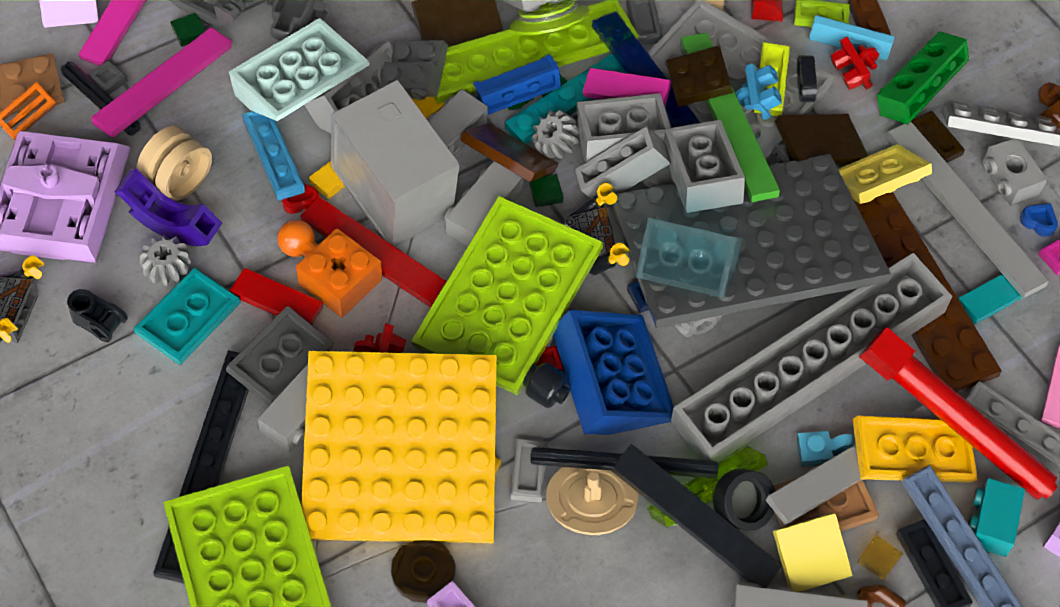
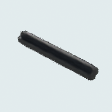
M68 61L65 65L61 66L62 75L100 110L114 100L73 62ZM136 120L123 131L130 136H134L141 129L140 123Z

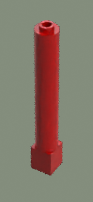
M888 327L876 334L859 356L864 362L887 381L891 378L1008 477L1025 489L1036 500L1041 497L1047 499L1055 492L1058 487L1055 483L1057 476L913 356L916 351Z

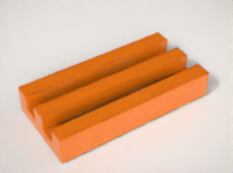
M36 81L0 112V126L15 141L19 131L26 132L55 107L57 102ZM36 92L40 93V95L35 100H33L28 106H26L22 111H20V113H18L7 124L4 122V120L7 117H9L14 111H16L21 105H23ZM44 100H47V102L43 106H41L35 113H33L14 131L12 130V128L15 125H17L22 119H24L30 112H32Z

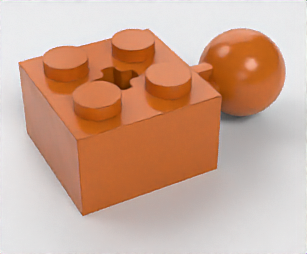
M290 220L280 227L277 234V242L282 252L291 257L305 256L296 265L298 284L316 299L322 301L324 305L341 318L382 281L381 261L338 228L320 244H317L313 229L302 220Z

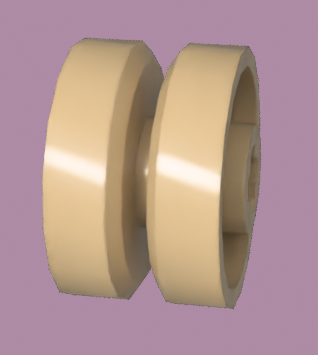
M172 125L163 128L147 142L139 156L137 169L161 193L174 201H179L188 197L202 184L212 164V153L199 141L193 140L182 128Z

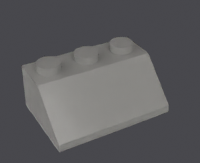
M661 94L577 102L580 144L585 163L645 126L663 141L664 129L671 128Z

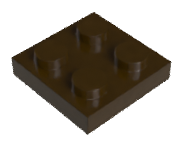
M720 45L666 60L678 108L733 93Z

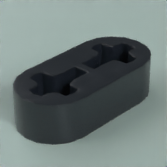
M813 55L798 56L797 84L800 102H815L817 78Z

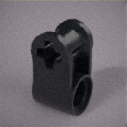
M75 290L67 298V305L73 323L92 333L103 342H110L112 340V333L121 323H125L128 320L127 314L120 307L105 301L89 290ZM88 306V307H87L86 309H84V310H77V309H79L80 307Z

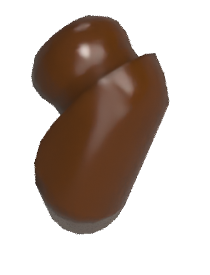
M884 585L863 586L857 591L858 600L867 601V607H872L873 603H882L887 607H904L906 604V600Z

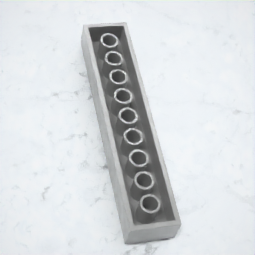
M912 253L889 268L891 272L890 282L854 290L673 407L671 424L700 460H713L719 463L867 365L859 356L880 331L888 327L904 340L944 314L952 299V295L919 258Z

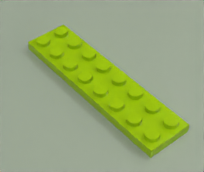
M607 0L586 6L590 11L585 19L570 27L554 32L522 35L508 29L454 45L447 49L438 96L434 98L437 104L446 102L451 96L454 97L461 89L468 94L475 93L477 91L474 87V82H482L538 61L543 57L545 58V55L548 54L552 56L557 66L561 67L617 50L630 42L633 45L637 44L639 35L618 0Z

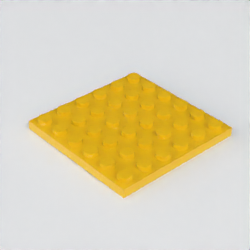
M309 351L301 507L311 540L380 542L433 540L440 543H494L497 355Z

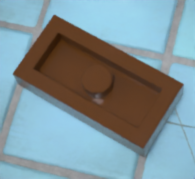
M848 0L847 4H850L849 9L856 26L891 35L877 0Z

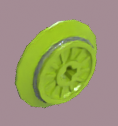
M563 0L554 4L545 3L539 5L540 8L532 12H524V10L519 9L517 18L510 24V30L522 35L554 32L581 22L589 15L590 10L585 5L578 4L576 0Z

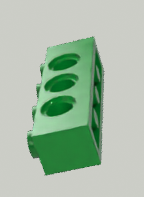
M939 31L895 74L885 87L880 89L877 94L880 116L908 125L969 61L967 39Z

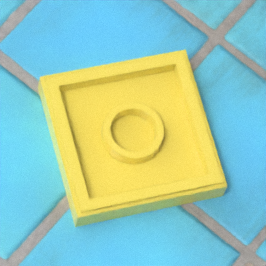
M835 513L773 530L787 585L793 592L805 591L853 576Z

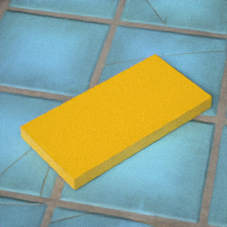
M860 415L853 418L860 479L904 480L930 465L941 482L973 483L978 480L973 446L941 419Z

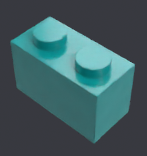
M990 478L986 480L982 488L977 487L975 490L972 505L976 506L975 515L970 516L968 524L987 552L1006 557L1015 545L1025 489Z

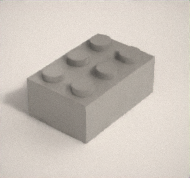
M721 120L664 129V143L671 161L668 167L686 213L743 203L745 176Z

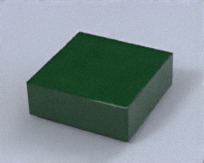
M196 13L170 21L171 28L181 47L188 45L206 32Z
M557 174L543 176L529 182L535 207L563 203L564 196Z

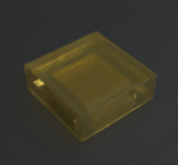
M876 535L857 562L884 581L903 553Z

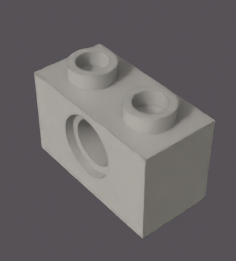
M1013 138L988 148L982 162L983 168L991 176L997 185L1000 195L1005 197L1010 206L1035 198L1041 194L1047 178L1020 139Z

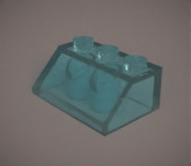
M648 218L635 277L724 298L737 266L743 238Z

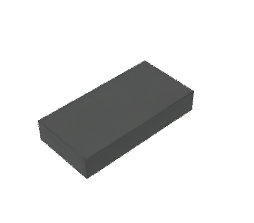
M627 0L630 22L639 35L638 43L635 45L657 44L663 36L655 0Z

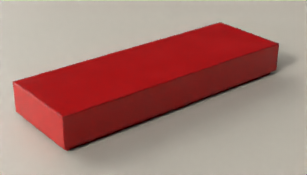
M247 268L243 269L230 289V292L239 297L240 300L275 316H278L288 306L311 325H313L323 309L322 301Z

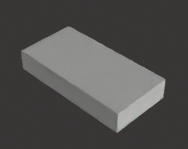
M517 438L510 500L542 503L545 465L531 464L530 454L533 447L547 448L548 441Z

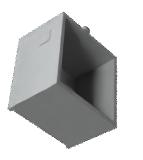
M398 80L331 114V167L382 239L395 247L444 220L447 210L455 202L460 164Z

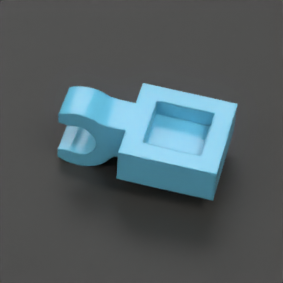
M829 431L798 433L796 438L801 467L822 465L832 459L833 455H839L854 446L852 434H843L830 439Z

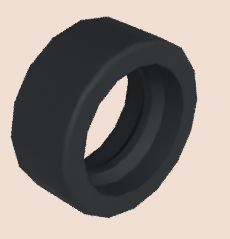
M743 468L733 469L724 474L717 482L713 493V508L737 529L744 531L758 530L766 525L774 514L766 499L776 491L772 481L763 473ZM749 481L754 484L757 491L756 506L748 517L739 518L735 515L732 508L733 493L741 482Z

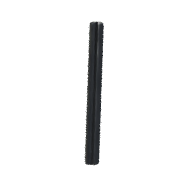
M533 447L531 449L530 462L533 465L611 471V468L622 454ZM648 456L670 475L717 478L719 465L717 461Z

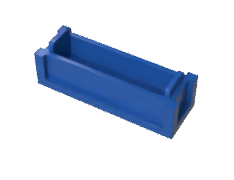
M548 54L545 55V58L543 57L538 61L482 82H474V87L478 92L476 99L488 106L487 115L561 88L559 67L552 56Z

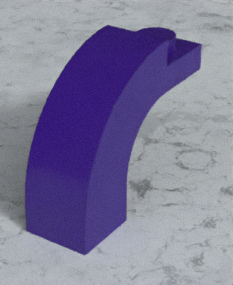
M137 168L129 170L114 191L131 207L129 213L150 230L161 236L165 235L170 240L177 237L180 244L185 243V245L189 246L208 245L222 225V222L204 204L185 205L165 196Z

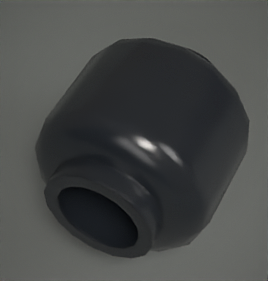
M547 362L539 366L533 365L523 381V385L526 386V395L545 408H550L556 403L562 404L570 393V388L567 387L568 376Z

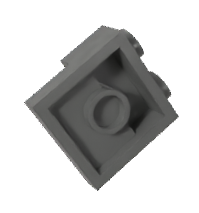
M396 41L392 61L384 63L379 88L381 89L398 80L408 95L414 99L425 100L426 97H437L448 44L444 41Z

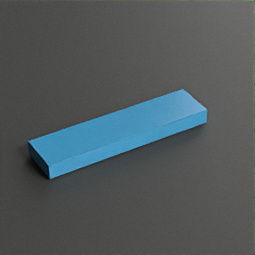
M254 111L242 114L244 124L277 200L305 193L304 184L276 121Z

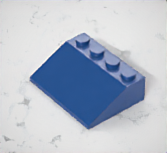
M569 310L560 319L553 336L564 372L568 376L569 388L583 433L590 435H612L671 422L674 406L643 315Z

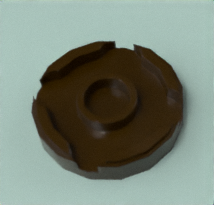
M413 540V543L399 548L392 559L391 576L394 587L403 597L413 602L427 603L428 599L455 580L456 565L454 558L446 546L437 541Z

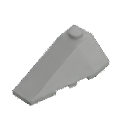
M389 41L384 42L365 56L369 61V66L304 105L319 128L331 133L332 113L380 89L379 85L384 63L392 61L394 52Z

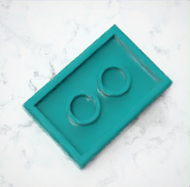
M194 267L133 329L136 335L181 365L241 304L240 298Z

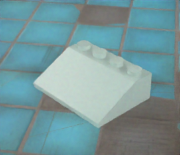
M319 18L230 70L229 75L234 94L251 111L278 121L369 66V61Z

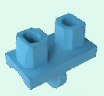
M753 63L745 66L748 83H743L741 85L742 88L737 90L735 94L740 105L744 106L746 110H751L752 108L759 110L763 120L772 117L770 109L782 104L781 95L777 88L774 86L767 89V86L779 81L778 74L771 65L758 69Z

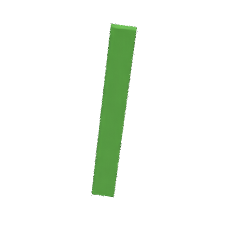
M707 33L681 37L680 45L685 55L713 47ZM733 88V93L705 100L714 121L721 120L745 176L744 188L750 201L756 202L779 197L780 189Z

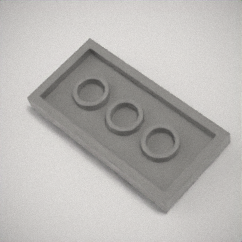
M952 101V105L944 103L942 116L947 127L1060 146V131L1054 122H1051V118L1045 116H1035L1034 119L1025 118L1023 113L1016 111H1007V114L997 113L995 108L980 106L979 109L968 108L969 104L960 101Z

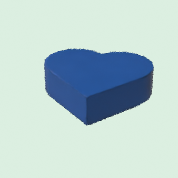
M1051 203L1027 206L1021 213V224L1028 229H1034L1040 236H1052L1058 227V221Z

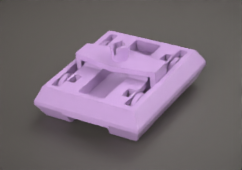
M19 131L0 182V251L28 256L34 255L43 258L96 263L117 195L114 191L121 182L130 147L119 143Z

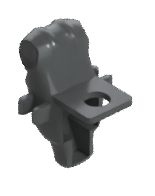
M267 0V5L272 7L273 23L271 24L270 33L272 37L278 40H283L312 23L314 18L324 20L328 14L325 10L326 3L323 0Z

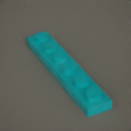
M630 42L590 68L629 74L645 55ZM590 68L563 84L561 88L552 91L507 120L504 129L511 136L527 144L533 140L531 137L536 133L533 126L541 123L539 117L547 118L549 111L557 113L559 110L570 116L577 111V102L593 101L596 99L584 97L583 89Z

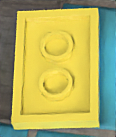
M899 144L838 169L853 200L859 204L870 202L873 198L885 193L894 192L899 187L917 182L921 178L932 174L930 162Z

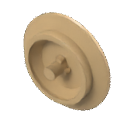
M562 467L549 481L546 490V502L552 516L567 529L586 535H601L616 531L631 520L638 506V492L610 470Z

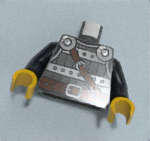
M609 183L601 184L597 189L598 197L594 196L562 221L563 225L603 242V249L589 271V274L592 275L600 274L608 269H615L616 262L621 266H626L629 263L628 256L624 254L628 253L629 249L623 243L615 244L608 208L603 205L604 203L612 205L617 201V195L611 192L613 187Z
M34 255L26 258L22 267L18 270L0 275V341L4 340L6 343L10 341L13 343L19 342L39 296L31 279L33 277L35 279L41 278L42 272L38 268L44 266L45 263Z

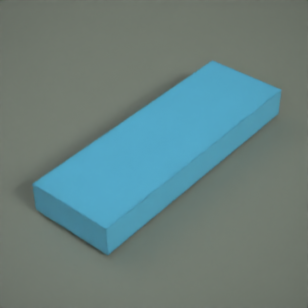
M816 15L809 40L841 48L840 40L848 37L857 53H859L858 47L861 45H865L867 49L874 47L879 52L878 59L887 61L895 37Z

